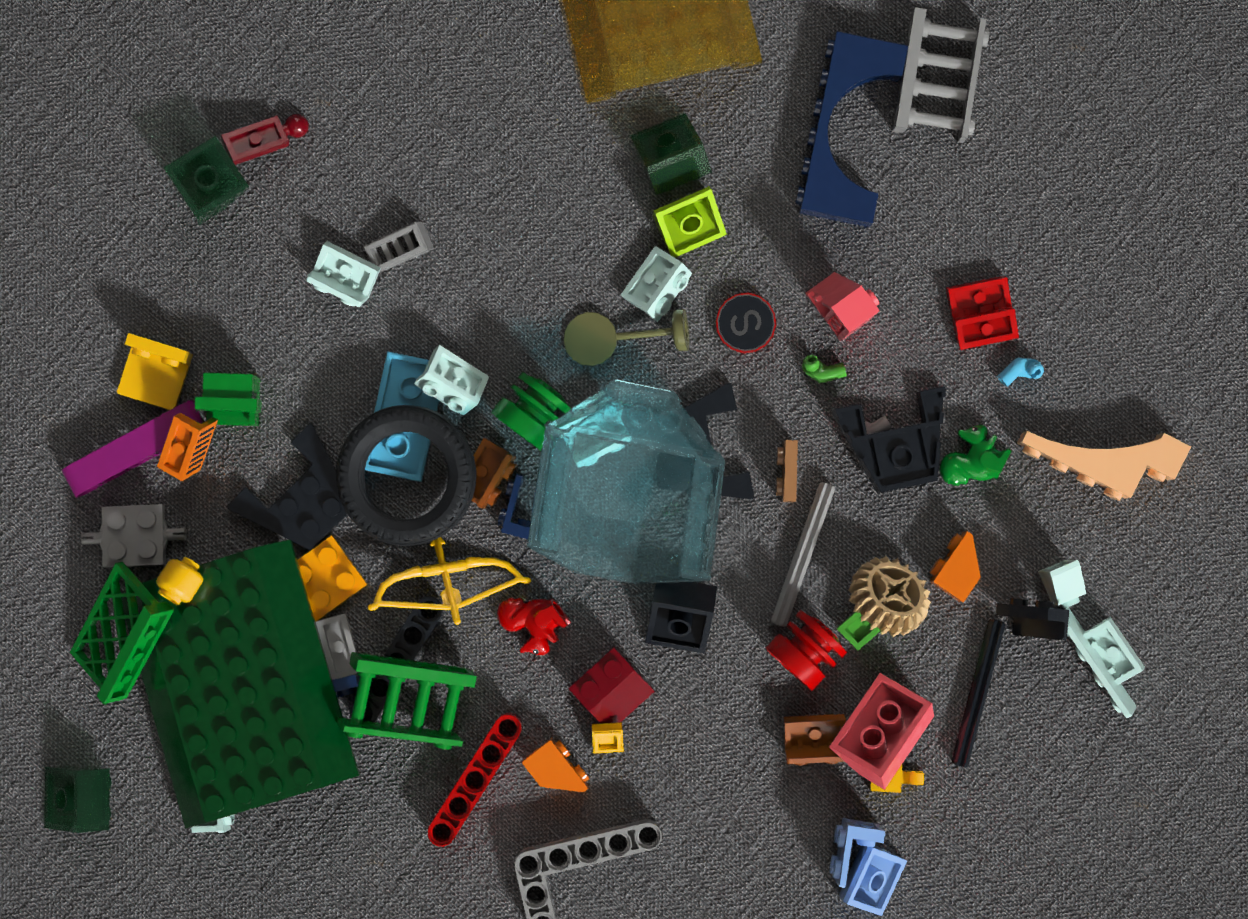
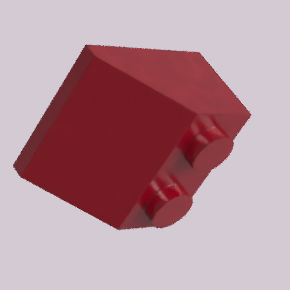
M615 646L568 688L601 724L622 722L655 692Z

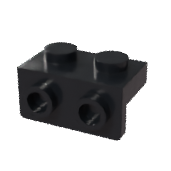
M1010 598L1009 604L997 603L996 615L1014 617L1013 635L1055 640L1067 639L1069 610L1055 609L1054 602L1035 600L1034 607L1028 606V600Z

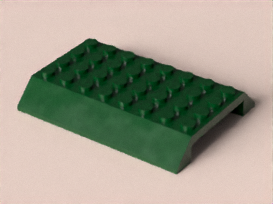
M291 540L251 548L199 565L198 572L203 576V583L193 599L188 603L181 602L180 605H176L162 597L158 593L160 588L156 584L157 578L142 583L159 603L167 601L174 608L169 621L141 671V675L185 829L360 775L349 736L345 735V732L337 724L338 717L343 718ZM136 596L138 612L140 613L146 604L139 596ZM121 597L124 614H129L127 597ZM126 619V623L130 633V631L132 630L130 619Z

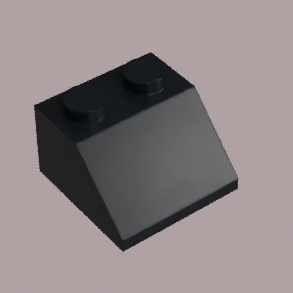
M657 576L645 643L705 654L714 614L717 586Z

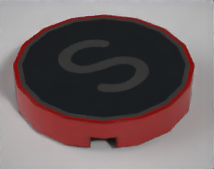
M751 293L736 294L727 299L719 308L715 321L717 334L722 343L731 350L743 354L753 353L765 347L773 337L776 327L775 313L770 304L761 296Z

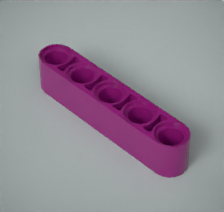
M193 400L178 405L63 468L61 471L74 496L78 498L160 455L173 417L178 413H182L200 424L204 423L199 411L195 409Z

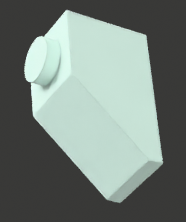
M1064 560L1038 571L1050 601L1054 602V605L1061 604L1063 608L1070 607L1080 602L1079 596L1086 594L1081 566L1078 560Z

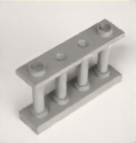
M915 7L910 18L906 43L908 50L903 75L900 80L892 132L905 133L908 125L913 126L914 123L959 130L957 142L964 143L968 135H973L976 118L971 117L982 47H987L990 29L985 28L987 19L980 18L975 30L930 23V19H925L927 9ZM933 35L973 42L971 59L925 52L926 49L921 48L922 37ZM923 64L969 71L966 89L921 82V78H916L917 67H922ZM918 94L964 101L961 118L916 111V108L911 107L913 96H918Z

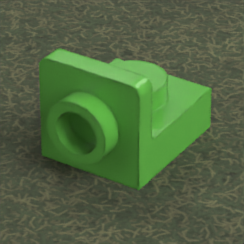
M853 612L838 626L837 630L857 650H860L880 630L877 627L870 630L871 624L868 621L861 622V613Z

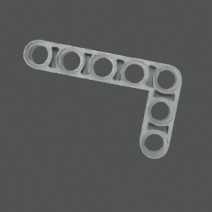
M644 819L521 850L515 861V872L526 918L536 919L540 916H545L549 919H557L547 875L657 848L662 840L659 824L651 819ZM645 827H651L657 833L656 838L651 842H644L639 837L640 831ZM613 835H623L627 840L626 846L622 849L613 848L609 843ZM586 841L593 842L597 847V852L592 856L583 855L580 851L582 843ZM554 849H562L567 854V860L557 864L551 860L550 853ZM525 856H532L537 861V867L532 871H527L521 866L520 860ZM532 886H539L543 889L545 895L540 900H532L528 896V889Z

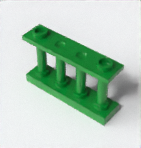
M357 652L351 653L349 664L360 677L351 719L338 717L337 724L345 732V735L353 738H363V735L434 743L435 747L447 750L451 749L452 746L462 747L463 740L456 733L452 732L460 690H464V686L475 688L477 675L469 668ZM376 674L385 675L390 680L381 723L363 721L372 678L376 677ZM406 678L417 680L419 684L410 727L393 725L401 684L405 682ZM435 682L446 684L448 692L440 730L424 729L423 723L431 686H435Z

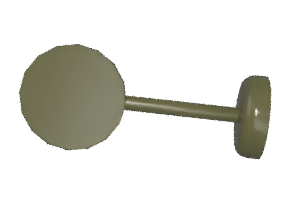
M678 309L673 312L672 327L621 333H616L615 326L607 317L599 313L586 312L577 315L569 322L564 333L565 349L574 361L586 366L599 365L609 359L616 349L617 340L673 335L676 349L678 351H688L689 327L685 309Z

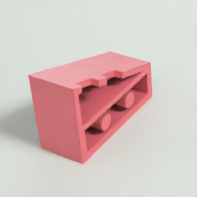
M836 272L806 292V295L840 342L870 321L880 311L877 307L880 304L879 300L870 289L865 291L862 285Z

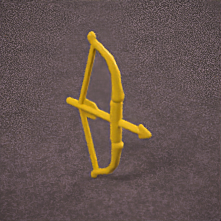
M439 537L430 542V546L435 547L439 564L423 567L417 565L405 571L392 574L379 585L374 602L368 605V610H376L379 606L450 610L454 624L459 625L461 623L459 608L519 582L530 584L531 578L522 576L510 562L495 557H467L465 560L446 562L442 548L445 541ZM494 565L507 569L515 576L514 579L462 601L460 591L452 587L449 573L464 571L468 568ZM442 575L445 589L440 595L443 604L382 601L385 590L397 581L421 576Z

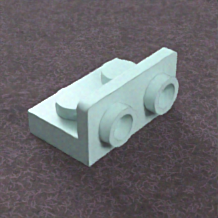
M655 246L623 290L621 296L658 322L670 310L672 302L678 293L687 286L692 273L681 261Z
M439 345L433 350L424 373L416 379L414 385L422 389L428 396L434 397L447 405L452 411L465 415L478 405L489 376Z

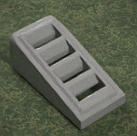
M414 222L363 246L369 261L381 267L380 272L434 249L423 222ZM413 232L419 243V247H416L414 239L411 235V233ZM401 237H404L409 252H405L400 241ZM389 242L393 243L398 257L394 258L388 244ZM380 246L387 259L385 263L382 262L377 248Z

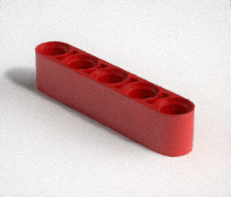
M505 713L496 720L428 828V838L434 845L444 847L454 840L522 731V721L516 714ZM505 719L513 720L517 726L515 734H503L500 730V723ZM489 745L496 746L500 751V758L496 761L487 760L484 756V748ZM470 772H480L484 778V783L479 787L471 786L467 780ZM456 797L463 798L467 803V810L462 813L455 812L451 807L452 799ZM443 823L450 828L451 834L448 838L442 839L435 834V826L437 824Z

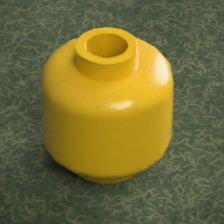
M183 557L182 561L170 559L156 580V584L160 588L158 593L176 605H180L181 602H190L203 583V576L198 572L200 566L187 557Z

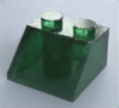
M686 113L630 135L647 179L656 195L671 191L677 186L698 180L702 176L712 173L704 145Z
M216 136L163 167L167 178L199 225L225 210L249 188V185Z
M94 766L45 767L44 828L73 833L109 830V820L111 818L109 797L112 784L110 768Z

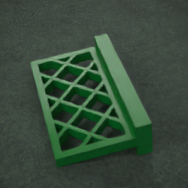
M124 562L115 563L70 651V654L100 688L97 697L103 704L123 700L128 697L174 611V608L167 601L159 603ZM120 577L125 580V593L120 591ZM136 596H139L146 604L140 613L138 612ZM121 597H127L129 614H124ZM109 598H112L114 615H109L107 604ZM115 619L117 637H112L110 620ZM125 619H130L132 630L130 631L128 636L126 633ZM98 620L101 622L103 637H97L96 623ZM113 641H118L120 652L117 658H115ZM88 642L91 659L82 651ZM98 642H104L106 659L100 658ZM101 663H107L108 675L106 678L103 676Z

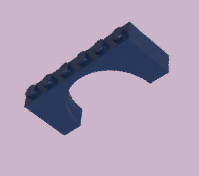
M838 31L834 40H828L825 57L830 58L828 70L822 69L819 87H824L822 99H816L813 116L818 117L816 128H810L807 145L812 146L810 158L804 157L801 175H806L804 187H798L795 204L800 205V214L864 227L872 225L878 193L856 185L839 169L829 147L828 124L834 107L853 89L874 81L899 82L903 75L908 50L907 45Z

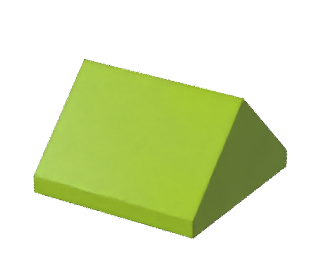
M710 186L658 208L653 212V218L668 252L674 258L727 235Z

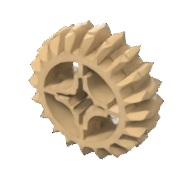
M887 556L880 560L875 557L870 562L863 564L853 575L852 583L848 590L851 593L849 602L856 604L853 612L861 613V622L868 621L871 624L870 630L877 627L881 635L889 632L892 637L899 635V633L904 636L910 631L917 629L927 617L929 605L931 604L927 599L930 591L923 588L926 581L917 578L918 571L912 572L908 569L909 563L902 566L898 558L891 562Z

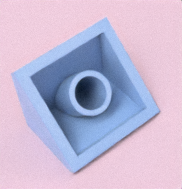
M876 845L875 847L861 846L848 873L846 887L841 889L839 897L842 902L882 916L907 860Z

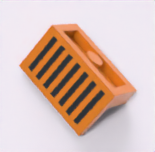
M182 413L175 415L157 468L180 481H184L200 471L218 419L212 417L200 424Z

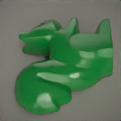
M976 425L967 430H959L958 436L970 444L971 448L967 455L959 452H951L945 455L940 463V475L946 483L954 486L966 485L969 478L977 481L998 479L1012 450L1008 448L1001 452L995 449L994 443L997 436L993 435L988 440H985L988 430L984 425Z

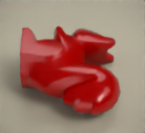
M511 597L503 601L497 610V618L503 629L516 632L526 627L531 637L520 648V653L548 654L550 645L547 639L552 643L559 640L554 629L558 626L565 628L571 623L560 605L553 599H533L524 604L521 598L514 599Z

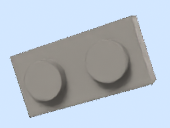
M347 613L316 621L332 680L357 674L349 664L351 653L357 652Z

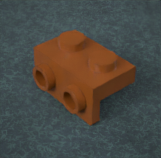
M483 438L473 455L476 465V486L472 502L476 503L481 509H485L488 504L490 506L495 504L501 494V490L498 489L504 478L508 480L517 466V464L513 463L516 458L514 454L487 438Z
M845 714L784 717L786 763L803 766L808 763L836 764L838 762H845L830 749L831 743L846 723Z

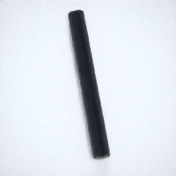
M990 619L987 624L951 760L957 766L967 767L969 765L1005 629L1003 621Z

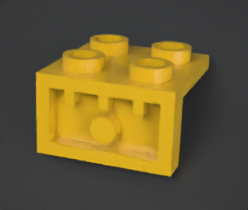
M128 333L124 345L131 347L117 393L168 410L177 407L193 354Z

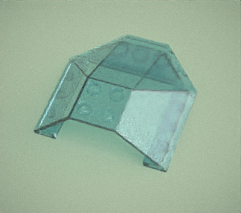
M615 379L545 427L527 547L574 573L632 584L709 581L711 578L725 460L719 451L716 452L706 439L707 435L694 417H690L681 405L682 401L674 391Z

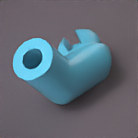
M1018 357L997 378L1003 385L1008 387L1018 376L1033 379L1040 378L1044 373V367L1036 359Z

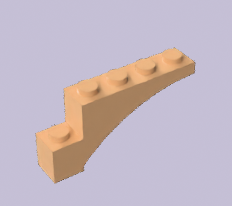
M1029 431L1023 432L1017 444L1024 447L1022 452L1036 459L1042 456L1050 460L1049 466L1060 472L1066 473L1068 469L1078 475L1076 479L1090 487H1093L1095 483L1105 488L1103 492L1105 495L1120 501L1121 497L1124 499L1132 497L1145 470H1148L1147 475L1159 482H1164L1165 479L1174 480L1191 449V446L1166 433L1157 434L1154 440L1147 443L1115 449H1088L1068 446L1047 440Z

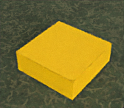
M622 722L592 724L593 754L624 752Z

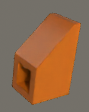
M963 531L961 535L956 533L946 547L950 550L944 560L939 558L929 572L933 575L929 582L958 602L963 603L981 578L973 535L968 531Z
M551 737L522 760V764L540 787L585 792L589 787L586 783L590 779L579 764L574 767L567 757L571 753L561 740L555 742Z

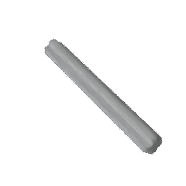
M821 482L818 486L771 618L773 624L782 627L788 624L835 491V487L831 484Z

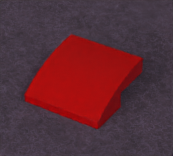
M1005 275L946 287L959 350L1019 338L1015 309L1011 304L1008 278Z

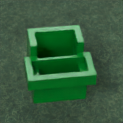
M203 373L202 397H195V409L206 411V421L214 417L218 419L217 425L259 426V413H261L262 405L259 377L253 374Z

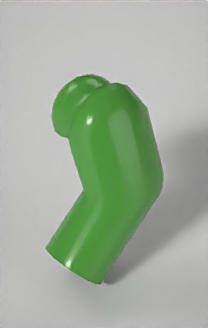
M812 354L807 355L803 360V371L818 383H825L847 376L843 362L826 366L818 360L816 355Z

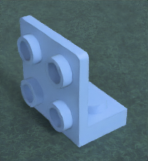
M842 818V824L836 825L834 843H837L838 851L837 856L832 855L829 872L839 887H846L852 840L857 841L856 844L867 847H875V842L884 843L885 830L879 823Z

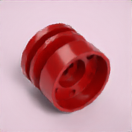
M800 610L795 616L804 625L802 629L789 621L787 626L794 637L790 640L778 633L765 649L802 684L813 691L826 677L818 664L823 661L827 665L835 667L837 663L828 653L832 650L840 658H843L847 651L842 647L838 637L817 618L807 615Z

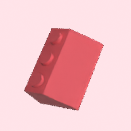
M879 673L831 743L830 749L859 775L885 790L933 719L932 703Z

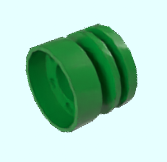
M522 371L518 379L528 386L527 389L523 391L515 384H512L511 389L519 397L517 402L515 403L508 398L502 397L491 413L535 448L542 451L553 437L550 430L545 426L546 422L550 421L561 426L563 421L553 413L558 409L566 416H569L573 410L552 387L541 379L529 376Z

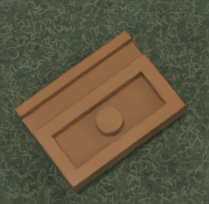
M785 440L782 442V447H777L776 464L782 465V477H776V496H781V502H796L798 440Z

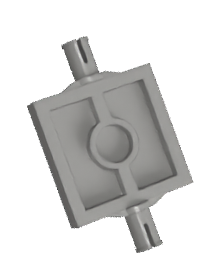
M165 505L108 506L102 507L100 532H82V538L93 539H81L82 545L100 544L103 568H113L115 563L124 562L127 567L165 566L168 541H185L187 539V535H185L187 530L186 527L168 529L165 521Z

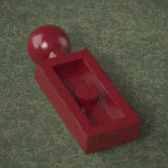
M292 114L286 119L285 124H281L278 115L222 134L221 142L234 166L288 147L290 141L287 136L290 135L294 138L303 137L309 130V122L301 114Z

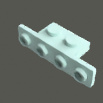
M1069 607L1065 608L1069 610L1067 637L1070 636L1075 643L1078 656L1083 662H1088L1098 685L1106 688L1111 696L1110 700L1115 710L1119 713L1122 712L1126 718L1131 717L1137 707L1121 683L1142 672L1145 666L1111 617L1085 631Z

